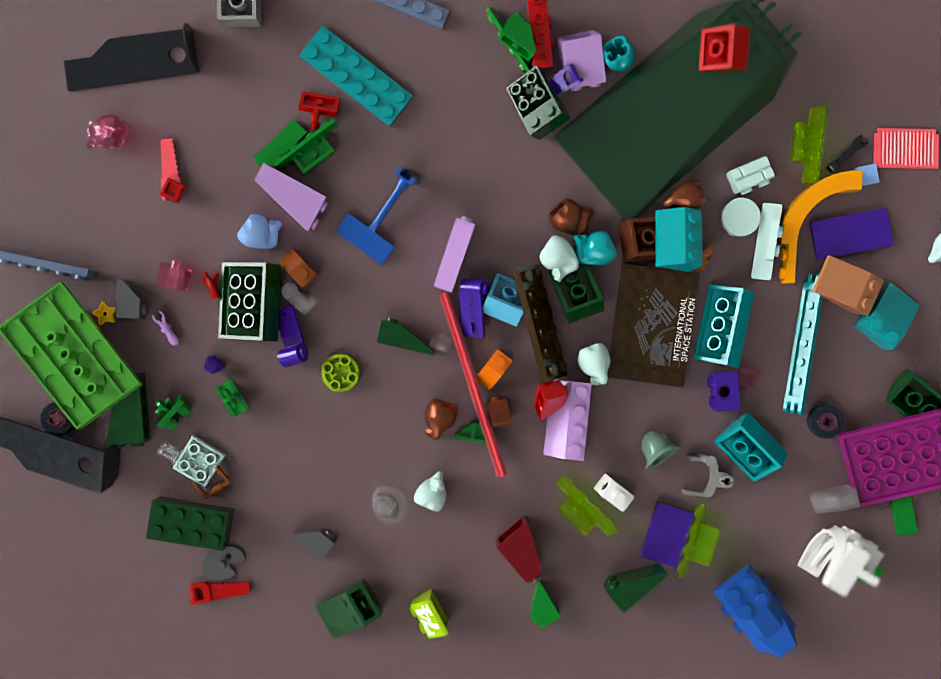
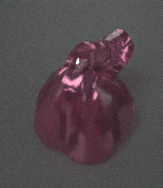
M113 114L103 115L90 121L87 125L88 139L86 148L94 149L99 146L110 150L121 148L129 133L128 125L119 116Z

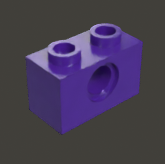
M738 371L710 372L707 384L708 388H711L709 405L712 407V410L716 412L740 410ZM722 386H725L727 390L724 396H721L719 393Z

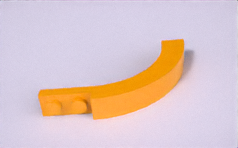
M863 170L841 172L824 178L807 187L789 205L779 225L783 226L782 237H777L776 244L783 246V249L780 251L782 268L779 270V279H781V284L795 283L798 234L807 214L818 202L829 195L855 193L862 190Z

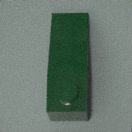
M387 317L386 321L381 320L376 343L434 355V351L403 325L397 324V319Z

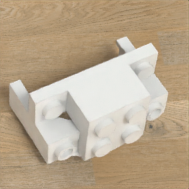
M834 525V527L829 529L823 528L821 532L813 537L807 545L798 566L818 578L825 565L831 559L822 583L846 597L858 576L873 586H877L880 580L873 576L874 570L884 554L878 551L879 546L866 540L857 532L845 526L839 528Z

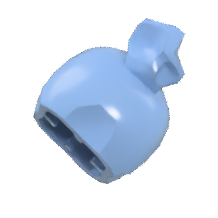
M251 214L237 233V237L247 247L271 249L278 244V232L282 223L278 220L267 222L266 218L262 215Z

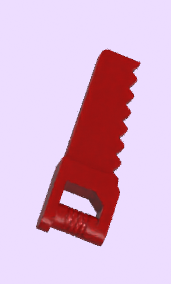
M204 581L189 584L191 594L190 605L246 595L251 592L249 581L246 583L244 581L241 583L238 581L234 583L232 581L230 583L225 582L224 584L222 582L212 584L211 582ZM197 588L203 591L204 598L199 599Z

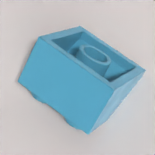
M497 273L483 306V313L517 327L523 314V309L515 280Z

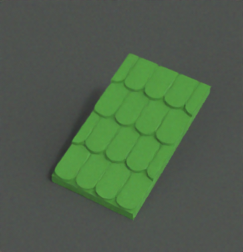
M63 282L57 283L0 325L2 336L77 430L86 427L143 385L109 339L105 337L89 313L82 307L71 290Z

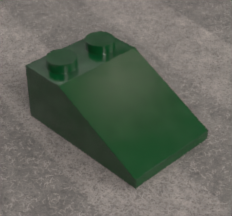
M579 263L578 269L567 274L560 282L554 279L552 275L553 270H548L560 305L569 324L605 311L604 299L588 265Z
M659 563L611 575L605 580L603 587L613 602L625 613L669 575Z

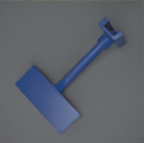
M399 167L395 172L400 178L396 184L397 187L369 227L348 213L336 230L339 235L380 265H383L395 246L377 234L376 230L403 190L406 191L409 185H418L421 181L420 177H414L408 173V168Z

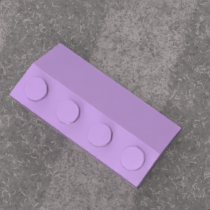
M561 380L563 386L567 387L568 397L566 398L565 405L547 418L543 454L562 459L584 461L592 384Z

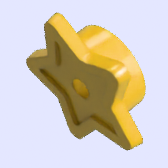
M105 301L101 302L99 309L92 311L98 317V324L100 326L106 322H116L114 318L116 307H109Z

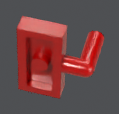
M303 91L298 109L299 111L312 113V131H317L320 128V114L337 117L341 101L339 97Z

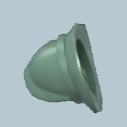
M656 431L648 432L642 440V450L647 460L645 471L652 470L675 454L681 446L673 445L664 434L657 433Z

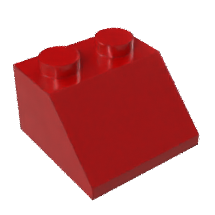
M729 25L703 29L701 34L699 71L731 72L747 70L750 28Z

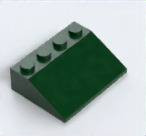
M222 262L218 338L278 341L281 265L272 263Z

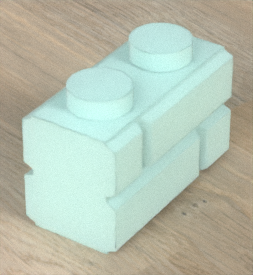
M767 156L726 173L733 193L741 192V195L753 191L752 187L756 185L761 188L770 184L769 180L775 177Z

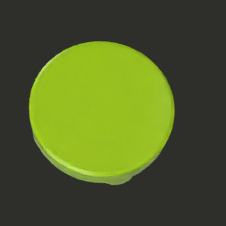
M335 354L329 357L322 365V379L325 385L332 391H348L358 383L360 367L357 361L350 355Z

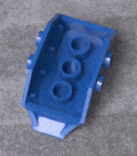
M749 563L715 588L713 592L723 606L721 608L722 612L727 618L731 616L734 620L732 625L739 634L743 632L758 652L770 653L780 658L797 645L795 639L796 624L780 604L782 600L778 594L770 591L769 587L771 585L764 577L761 578Z

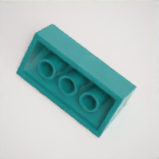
M709 284L693 359L739 368L754 292L744 288Z

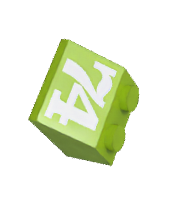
M432 589L411 600L410 611L414 618H418L420 622L418 625L423 634H426L429 639L449 634L450 622Z

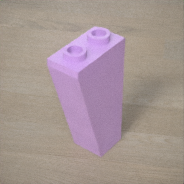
M263 163L255 181L308 232L311 229L315 230L319 219H317L319 213H324L328 202H326L327 197Z
M463 216L461 219L456 218L434 287L450 293L453 292L475 230V224L472 223L473 220Z

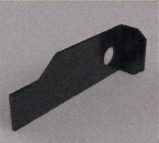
M184 23L183 29L108 39L92 57L63 61L68 92L199 73L193 28L188 23ZM176 47L182 48L185 51V59L178 64L171 62L169 58L170 51Z
M0 417V447L11 450L26 470L97 493H102L112 487L118 478L121 449L117 446L112 445L105 450H101ZM82 457H87L91 460L93 464L91 472H85L81 468L80 459Z

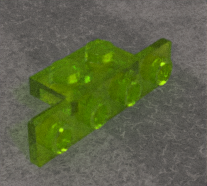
M825 105L810 109L809 124L802 122L794 123L790 161L803 165L802 184L819 182L828 107Z
M563 476L555 481L568 495L557 510L583 536H586L595 524L608 536L617 533L618 529L614 523L601 513V510L596 505H593L587 496L574 486L572 480Z
M701 504L695 510L694 517H696V521L689 530L688 535L691 537L689 543H686L683 549L685 556L677 568V572H679L678 578H686L691 561L710 567L721 530L703 523L708 508L707 504Z

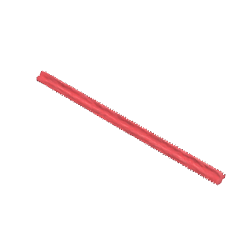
M445 292L439 295L442 301L441 304L445 310L447 322L450 324L449 329L453 333L452 338L455 340L456 349H458L457 354L461 358L460 363L464 367L463 372H465V379L469 383L468 388H470V395L474 399L473 404L477 408L478 420L482 422L480 423L481 427H483L481 429L485 431L483 434H485L484 436L486 437L484 438H487L485 441H487L486 443L490 447L488 450L492 454L490 456L493 459L492 461H494L492 464L496 466L494 467L496 468L495 473L499 475L497 478L507 475V471H505V464H503V459H501V452L498 450L500 448H498L496 436L492 432L493 427L490 425L491 420L487 416L488 411H486L485 402L482 400L483 395L480 393V386H478L477 377L474 375L475 370L471 368L473 367L472 361H469L471 359H469L470 356L467 354L469 352H466L468 351L466 350L467 347H465L467 345L463 343L465 340L462 338L464 336H461L463 335L461 334L462 331H460L462 329H459L461 327H458L460 326L458 325L459 322H457L459 320L455 318L457 316L454 313L456 311H453L455 310L453 309L454 304L450 302L452 301L450 300L451 295Z

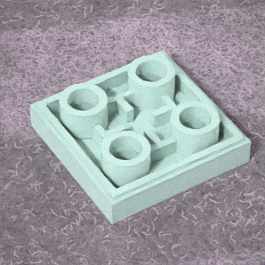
M192 435L173 469L206 488L216 473L215 467L217 465L220 466L227 454L199 437Z

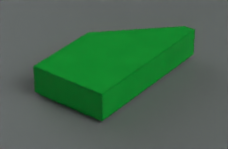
M479 422L470 423L454 436L456 439L488 444L485 441L487 438H484L486 436L483 434L485 431H482L484 429H481L483 427H481Z

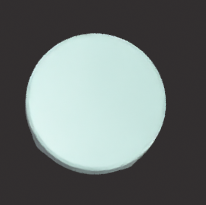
M733 199L721 210L722 225L731 236L742 237L749 235L760 224V210L750 199Z

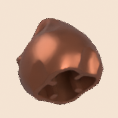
M690 179L681 183L673 190L670 197L664 202V209L687 207L700 210L701 206L705 203L706 195L699 182L695 179Z
M565 198L549 213V222L559 232L582 235L585 234L589 220L595 212L591 208H581L580 204L573 199Z
M433 399L427 405L425 411V421L429 426L426 434L433 440H438L445 430L453 426L457 416V406L451 402Z

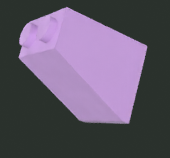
M591 30L556 37L561 68L564 69L573 63L580 78L584 79L581 83L570 88L571 91L582 90L583 86L588 85L590 88L599 87L601 83L606 82L601 34ZM566 71L565 77L570 85L573 83L569 72Z

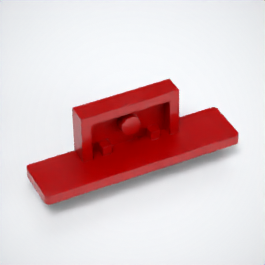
M527 0L529 24L536 49L532 56L533 68L536 65L540 69L551 68L553 66L551 47H554L553 35H550L549 28H552V18L548 16L547 0Z

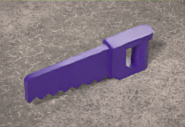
M572 63L557 72L554 78H551L548 82L556 94H559L581 83L584 79L580 78ZM566 71L569 72L573 83L570 85L565 77Z

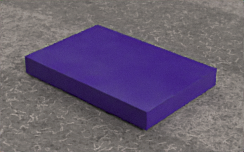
M657 501L640 556L678 568L695 514Z

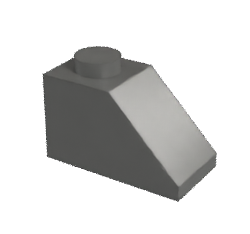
M117 279L116 318L146 319L148 314L146 299L128 280Z
M323 528L296 530L290 537L319 562L337 541L332 531Z

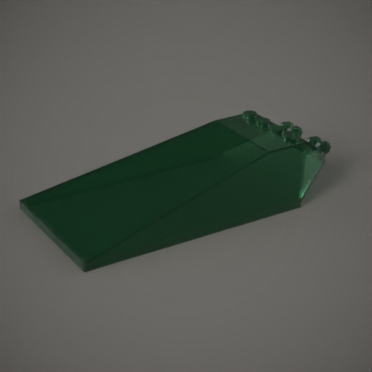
M729 0L697 13L554 136L555 141L624 221L629 218H636L775 98L798 54L791 44L802 35L800 31L796 32L788 41L784 34L789 32L794 24L791 22L783 30L779 31L766 16L777 5L775 2L770 3L762 11L758 5L765 0H756L755 2L754 0ZM729 25L750 28L747 70L731 72L699 71L701 34L703 29Z

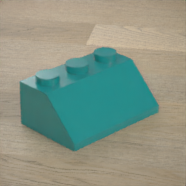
M681 207L655 211L656 267L691 272L702 267V210Z
M748 412L734 420L714 440L753 482L781 468L788 455L787 451Z

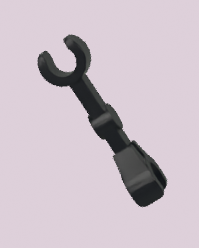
M863 135L856 137L850 148L828 164L826 169L830 173L835 171L855 151L866 147L869 142L867 141L861 145L859 139Z

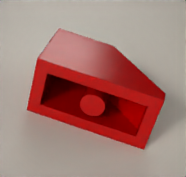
M560 379L538 385L533 406L540 421L545 420L565 405L568 390L566 386H563Z

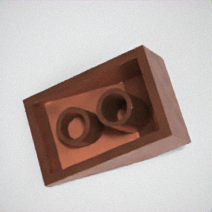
M655 217L629 218L618 225L624 262L656 259Z

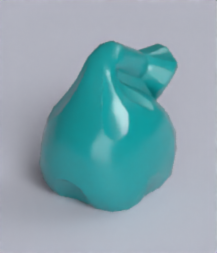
M624 35L616 36L608 40L602 47L603 58L612 70L623 72L633 65L636 52L634 45L628 37Z
M597 231L590 234L589 237L584 234L574 236L576 256L579 263L602 266L611 263L615 259L617 251L607 232Z

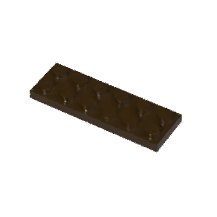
M539 264L513 269L515 283L542 383L568 375L567 365L563 359L562 346L558 340L557 327L553 321L552 309L549 306L547 290L544 287L543 274Z

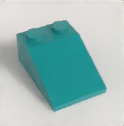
M888 282L877 296L869 316L862 315L853 327L882 350H893L905 336L920 305L893 283Z

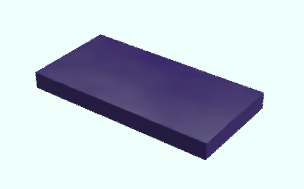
M887 208L809 223L816 260L825 259L827 255L835 257L893 245Z

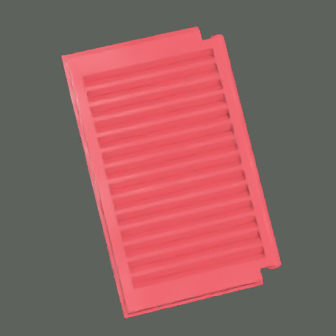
M877 128V133H874L873 164H876L877 168L939 169V134H936V129Z

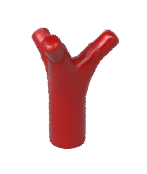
M203 271L205 279L203 278L202 282L208 286L212 299L219 298L220 295L216 287V279L219 274L215 272L211 279L207 272Z

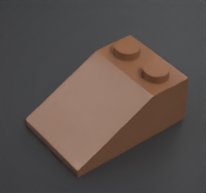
M827 255L812 291L851 313L869 316L884 280L866 270Z

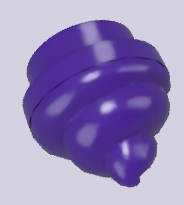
M216 355L206 357L204 371H208L209 374H215L217 371L225 368L224 363Z

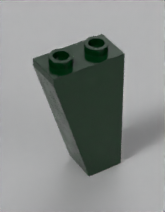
M145 372L135 373L143 385L112 407L105 446L115 445L118 448H123L125 444H132V447L144 446V442L150 441Z

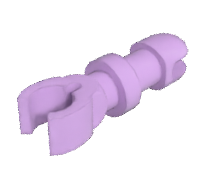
M159 311L162 314V322L156 320L155 316L152 315L153 320L162 328L161 332L165 333L168 337L169 343L173 346L178 345L179 338L172 331L173 327L171 324L168 325L164 313Z

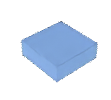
M876 164L854 168L855 171L863 170L862 186L879 183Z

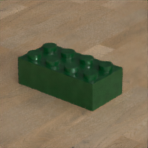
M158 497L151 502L146 539L223 551L229 545L234 508Z

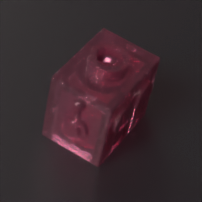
M171 260V264L160 262L155 284L188 291L192 269L182 267L183 263Z

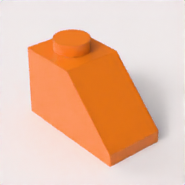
M496 349L476 376L478 383L490 391L513 360Z

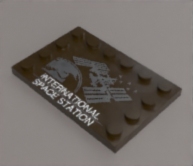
M622 263L609 353L611 361L607 372L608 378L684 388L699 273Z

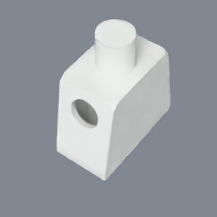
M606 473L594 486V489L603 498L622 512L625 511L635 497Z

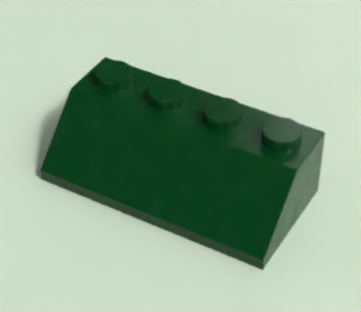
M906 368L893 381L885 402L904 417L941 409V394Z

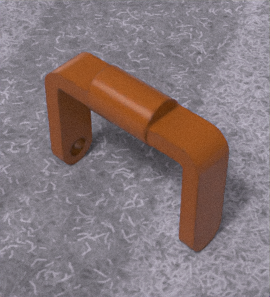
M218 465L215 467V470L223 477L224 481L219 482L206 493L196 482L192 483L193 487L205 499L216 495L229 484V477Z

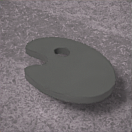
M228 546L223 551L213 550L202 561V573L207 578L213 580L231 578L236 574L231 564L244 562L245 554L240 548L235 546ZM231 554L232 558L228 559L226 555Z

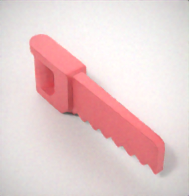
M173 138L161 139V189L167 177L183 184L181 177L178 176L180 172L177 171L179 166L176 165L178 161L176 160L177 155L174 154L176 150L174 149ZM162 196V200L167 201V198Z

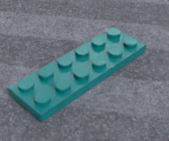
M323 25L299 54L300 58L389 127L392 126L413 99V95Z

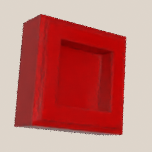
M167 177L159 195L179 204L187 186Z

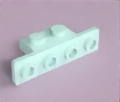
M763 203L751 273L752 279L771 280L774 257L779 256L780 245H776L777 237L781 238L783 226H779L782 212L781 204Z

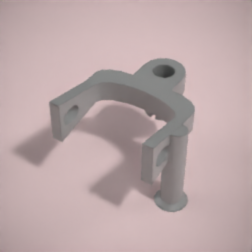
M702 453L697 454V456H686V459L690 461L706 463L709 467V480L704 491L682 489L681 492L683 494L709 498L713 496L716 487L730 488L733 486V478L728 473L718 471V463L714 456H707Z

